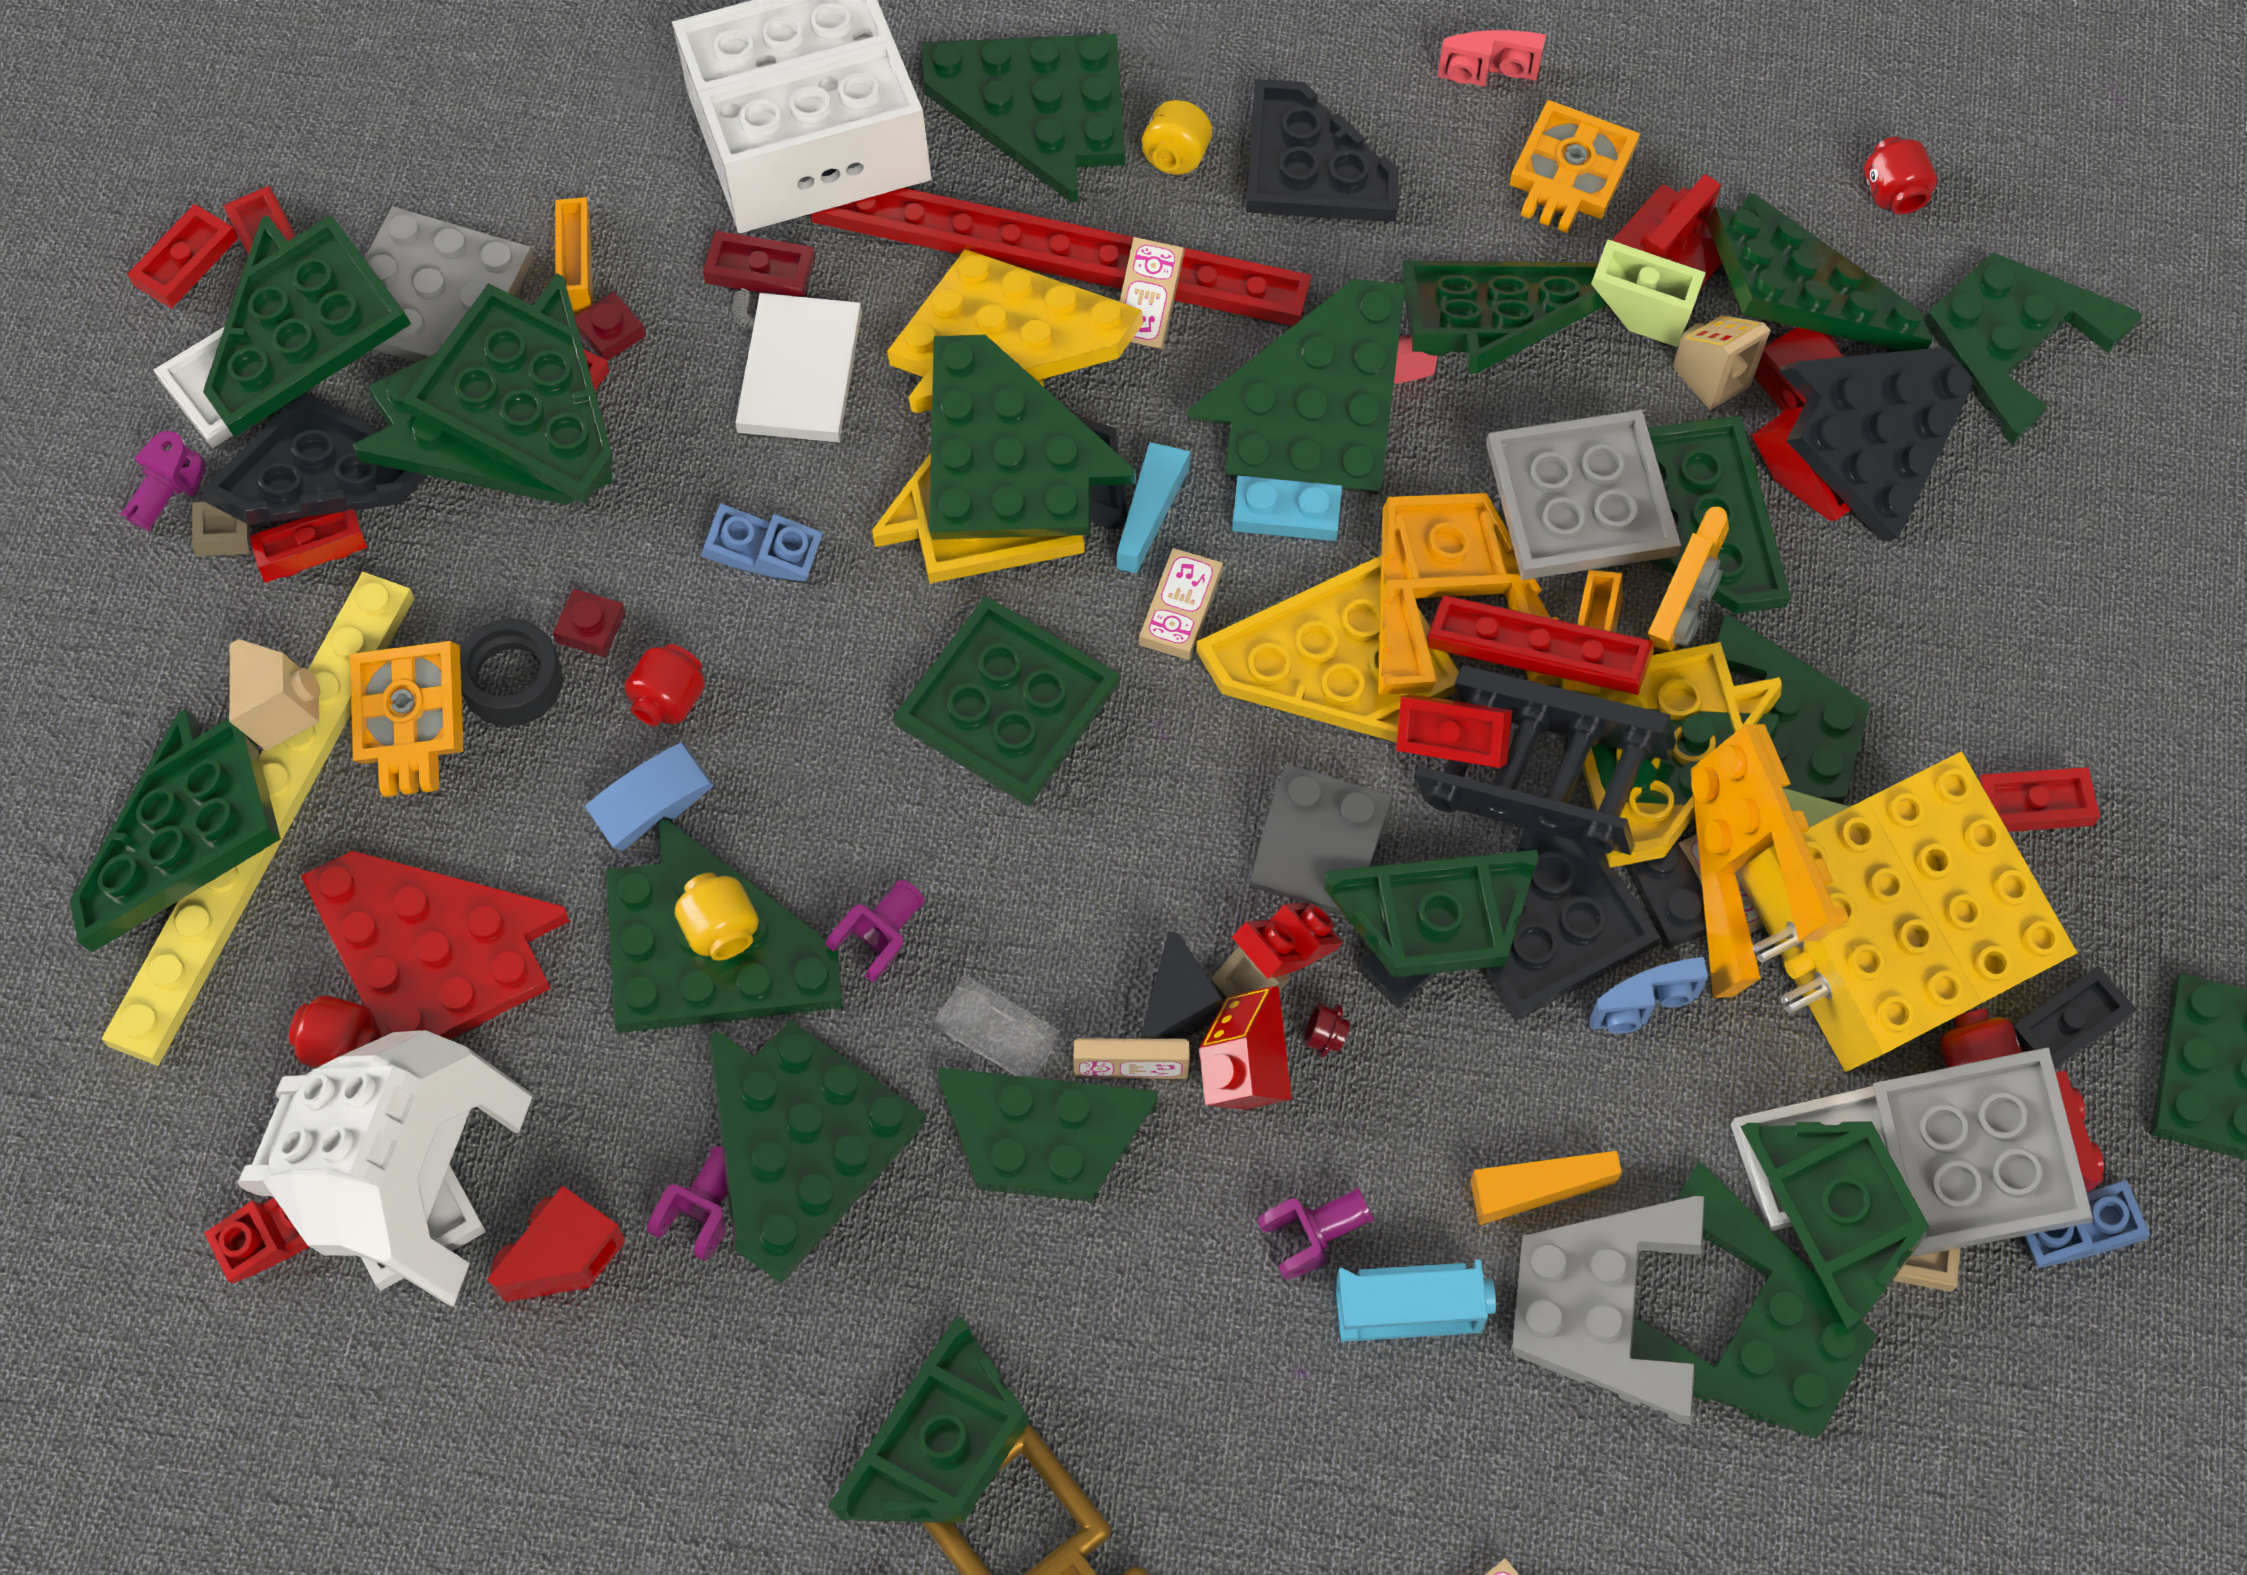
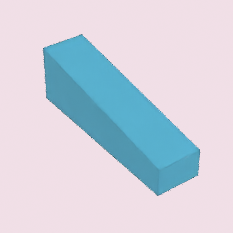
M1149 442L1118 547L1117 569L1132 573L1138 572L1190 469L1191 451Z

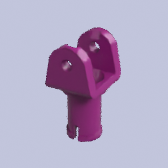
M162 431L156 434L136 455L135 461L144 468L142 473L146 477L125 509L119 514L139 528L141 526L144 531L149 533L173 494L180 495L183 492L190 497L195 496L205 472L203 457L196 451L187 448L185 441L172 431ZM172 445L171 449L166 451V448ZM190 462V465L185 468V464Z
M898 880L890 892L873 910H869L861 904L855 905L833 930L824 945L834 952L852 933L880 954L864 975V977L874 983L892 964L903 944V937L898 931L913 916L916 910L923 906L924 897L913 884L905 880Z
M718 1146L712 1148L710 1156L690 1188H682L673 1184L665 1189L647 1226L649 1234L661 1238L680 1212L705 1224L693 1250L696 1252L694 1256L703 1261L711 1257L726 1234L723 1209L720 1204L727 1194L722 1147Z
M1358 1187L1353 1189L1352 1192L1312 1211L1309 1206L1303 1208L1299 1200L1291 1198L1257 1218V1223L1263 1233L1277 1230L1301 1220L1312 1244L1311 1247L1290 1257L1279 1265L1281 1275L1285 1280L1296 1278L1324 1266L1327 1262V1255L1324 1250L1329 1248L1327 1242L1368 1222L1369 1224L1374 1222Z

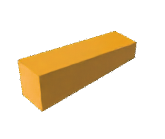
M587 197L555 200V275L558 273L564 277L574 316L593 305L591 226Z
M1588 570L1577 624L1616 632L1623 602L1622 573ZM1566 679L1567 690L1601 694L1602 687Z
M1617 1151L1474 1170L1470 1182L1479 1226L1616 1184L1622 1173Z

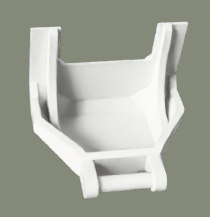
M426 1030L393 1032L339 1056L312 1070L307 1075L282 1077L275 1093L279 1099L253 1163L252 1165L244 1166L238 1180V1185L256 1195L274 1196L306 1244L323 1255L359 1256L381 1263L447 1305L454 1306L470 1263L430 1238L427 1221L470 1110L478 1107L514 1133H520L534 1095L469 1048Z

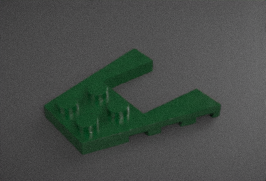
M1698 1162L1675 1200L1692 1196H1704L1703 1238L1767 1276L1768 1279L1716 1367L1634 1317L1631 1359L1694 1364V1398L1705 1402L1713 1400L1742 1410L1741 1414L1817 1439L1875 1341L1877 1334L1863 1321L1856 1329L1848 1332L1822 1280L1704 1164Z

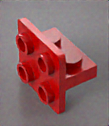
M1704 174L1692 189L1685 186L1679 193L1667 185H1661L1612 241L1706 272L1699 290L1700 292L1723 266L1707 226V221L1714 210L1721 184Z

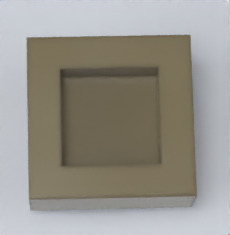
M192 502V545L195 557L250 554V525L206 502Z
M1239 946L1211 977L1212 981L1226 997L1270 986L1279 987V991H1281L1291 980L1287 974L1267 979Z

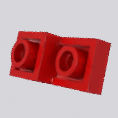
M1308 902L1284 904L1271 919L1246 921L1232 936V939L1267 979L1283 976L1302 969L1336 951L1343 944V941L1332 930L1334 923L1330 916L1319 906L1312 903L1309 904Z
M274 1197L264 1204L252 1200L204 1232L227 1281L233 1284L271 1268L310 1247L303 1240Z

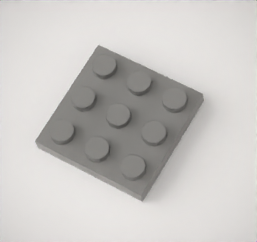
M392 206L364 259L403 309L411 325L372 350L412 362H418L437 353L488 283L516 296L534 260L531 247Z
M1642 410L1488 433L1486 446L1522 580L1678 556L1681 543Z
M2049 1047L1872 1083L1888 1152L1930 1227L1929 1233L1914 1251L1913 1257L2093 1223V1216Z

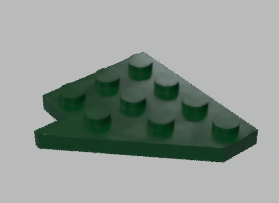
M556 273L534 305L488 283L401 400L405 412L583 504L588 502L614 464L565 280L558 273Z
M987 335L934 336L929 533L932 540L1091 535V486L1136 484L1134 468Z
M435 354L368 386L372 400L389 424V427L353 444L359 461L564 505L576 501V499L404 411L401 400ZM611 469L597 489L613 482Z
M789 1021L755 1057L717 1030L711 1035L709 1045L734 1249L781 1284L924 1127L926 1118L925 1113L792 1021Z

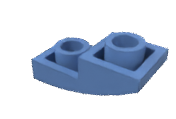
M720 503L700 556L753 573L787 580L806 581L823 532L773 514L770 522Z
M679 743L628 772L587 803L585 808L612 847L624 851L664 816L675 820L710 790L714 784L688 747L683 743Z
M1704 957L1663 964L1632 976L1611 988L1597 999L1589 1019L1591 1030L1608 1028V1032L1612 1034L1634 1032L1640 1029L1642 1025L1648 1023L1656 1005L1655 1002H1660V1005L1663 1007H1679L1691 1003L1694 998L1699 997L1708 979Z
M2124 1180L2087 1193L2093 1223L2025 1235L2024 1237L2037 1268L2086 1258L2149 1239L2150 1232L2128 1181Z

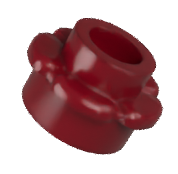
M1318 1003L1310 1015L1303 1036V1045L1317 1050L1316 1053L1320 1058H1324L1330 1050L1339 1052L1345 1043L1350 1028V1021L1342 1018L1343 1007L1336 1004L1334 1008Z

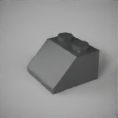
M1286 763L1268 812L1249 886L1298 902L1312 903L1321 909L1345 916L1324 889L1323 878L1325 871L1372 867L1387 823L1392 796Z

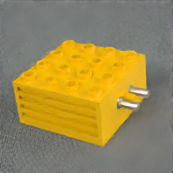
M1962 751L1811 826L1807 833H1802L1813 859L1823 858L1833 879L1831 884L1825 885L1834 908L1845 907L1849 917L1848 922L1821 940L1798 941L1775 845L1767 848L1735 872L1770 936L1753 945L1754 954L1773 944L1776 946L1756 958L1761 962H1765L1780 954L1788 975L1794 979L1798 988L1781 996L1782 1005L1803 995L1804 998L1785 1007V1010L1793 1013L1807 1005L1809 1006L1845 1072L1895 1049L2077 954L2075 947Z

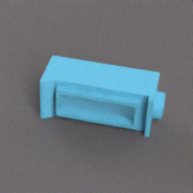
M1475 1260L1472 1269H1466L1465 1263L1360 1269L1358 1275H1355L1343 1268H1339L1335 1282L1340 1342L1481 1333L1488 1319V1314H1495L1496 1311L1494 1282L1492 1278H1483L1481 1260Z

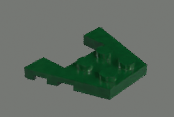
M1992 252L1928 312L1924 322L1939 345L1945 347L1974 378V385L1978 389L1976 397L1986 411L1989 409L1993 410L2003 425L2000 431L2007 441L2014 444L2042 418L2048 406L2009 377V375L2065 322L2071 324L2109 353L2137 327L2143 315L2137 310Z
M1724 615L1715 643L1721 642L1729 671L1761 681L1780 677L1782 683L1781 696L1768 714L1779 715L1777 734L1772 742L1791 783L1787 787L1782 788L1843 804L1848 792L1870 703L1735 618Z

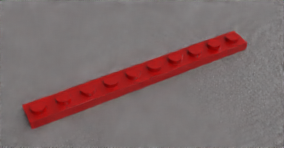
M907 188L897 189L811 213V221L816 224L960 255L966 249L1016 267L1118 289L1123 288L1134 238L1123 234ZM1184 248L1185 253L1174 301L1294 326L1302 320L1311 287L1312 275Z

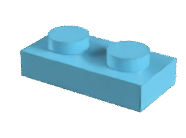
M1238 476L1232 531L1337 541L1342 486Z

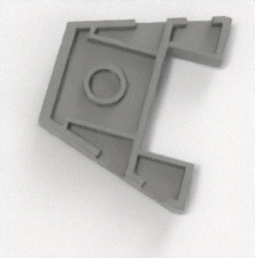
M1692 1196L1522 1236L1512 1343L1514 1356L1583 1384L1588 1381L1618 1393L1620 1399L1640 1406L1643 1403L1667 1413L1668 1418L1679 1423L1691 1424L1694 1364L1631 1359L1639 1252L1653 1251L1701 1255L1704 1196Z

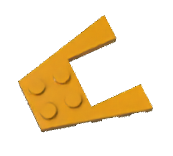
M1487 493L1388 497L1383 506L1379 695L1431 692L1437 682L1415 598L1442 597L1443 595L1453 597L1505 594L1510 610L1550 618L1538 596L1541 588L1536 579H1521L1509 531ZM1526 670L1529 681L1544 685L1560 684L1559 677Z
M1765 724L1744 725L1691 768V785L1714 998L1734 997L1761 979L1735 872L1773 844H1775L1798 941H1819L1849 921L1845 907L1834 908L1825 885H1830L1833 879L1824 859H1813L1802 833H1807L1810 829L1803 811H1792L1782 787H1787L1791 783Z

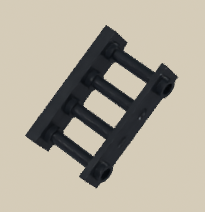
M1462 665L1455 681L1460 701L1512 710L1511 722L1519 726L1508 750L1507 765L1501 767L1494 785L1465 778L1470 765L1467 762L1448 759L1443 772L1418 766L1414 775L1424 801L1442 812L1454 813L1456 810L1582 842L1583 845L1595 852L1608 854L1616 851L1631 855L1635 845L1628 819L1620 816L1643 760L1654 757L1669 761L1676 739L1670 714ZM1549 731L1569 736V743L1546 798L1516 791L1539 734ZM1602 744L1621 749L1622 754L1599 810L1594 811L1567 804L1591 746Z

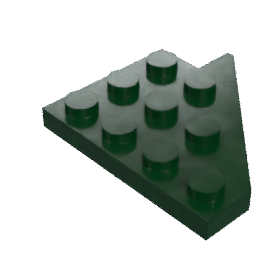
M1117 34L922 42L925 95L1069 202H1078L1077 167L1125 165Z
M1749 193L1741 209L1736 211L1719 207L1714 208L1707 221V226L1743 315L1899 351L1929 348L1933 339L1918 308L1758 195Z
M268 215L260 220L203 389L204 395L234 437L411 325L403 309L332 215L288 242Z
M1403 260L1401 280L1402 284H1405L1404 300L1412 351L1423 352L1432 356H1442L1450 352H1465L1468 374H1477L1607 306L1608 304L1591 284L1599 262Z
M1352 279L1188 409L1187 420L1231 425L1225 477L1238 478V476L1341 485L1342 490L1381 493L1405 284Z
M1741 415L1648 427L1681 543L1678 556L1649 561L1674 576L1693 533L1697 534L1706 512L1712 507H1721L1727 514L1729 531L1717 556V559L1720 560L1718 569L1723 570L1711 599L1735 614L1787 607L1791 595Z
M183 709L176 715L70 900L77 942L91 953L281 840L257 744L229 722V718L201 735L198 720L186 709Z
M659 821L661 864L606 869L614 1023L618 1033L844 1008L838 949L834 952L824 945L826 942L824 937L670 821ZM709 872L714 873L716 877L730 876L736 878L743 885L759 918L757 930L752 935V944L738 955L720 961L712 959L711 956H702L694 952L675 917V906L680 897L685 893V885L694 877Z

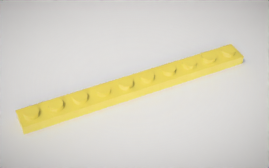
M365 572L361 573L308 668L320 686L319 722L268 751L263 749L260 754L281 840L178 901L102 1037V1040L108 1047L159 1066L351 716L350 654L388 648L415 599L410 588Z

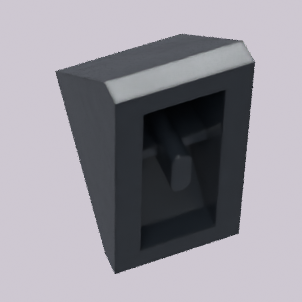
M1168 931L1141 1039H1185L1213 1023L1221 1007L1222 998L1178 933Z

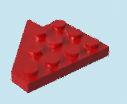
M350 851L301 875L364 1005L370 1008L375 1018V1028L380 1031L381 1038L393 1032L426 1030L450 1040L551 989L528 943L570 922L563 906L355 851Z

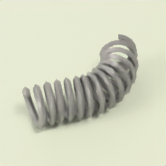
M741 288L744 291L735 292L732 307L733 317L737 321L736 323L740 324V327L753 331L755 318L747 313L750 293L748 290Z

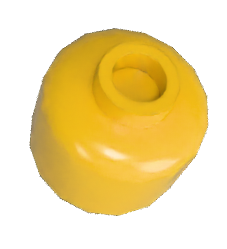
M1182 100L1166 101L1155 109L1141 140L1142 151L1146 159L1156 169L1164 173L1173 175L1190 173L1199 166L1212 139V124L1208 116L1197 105Z
M709 872L694 877L685 885V893L680 897L675 906V917L694 952L702 956H711L712 959L720 961L738 955L752 944V935L757 930L759 918L743 885L736 878L730 876L716 877L714 873Z

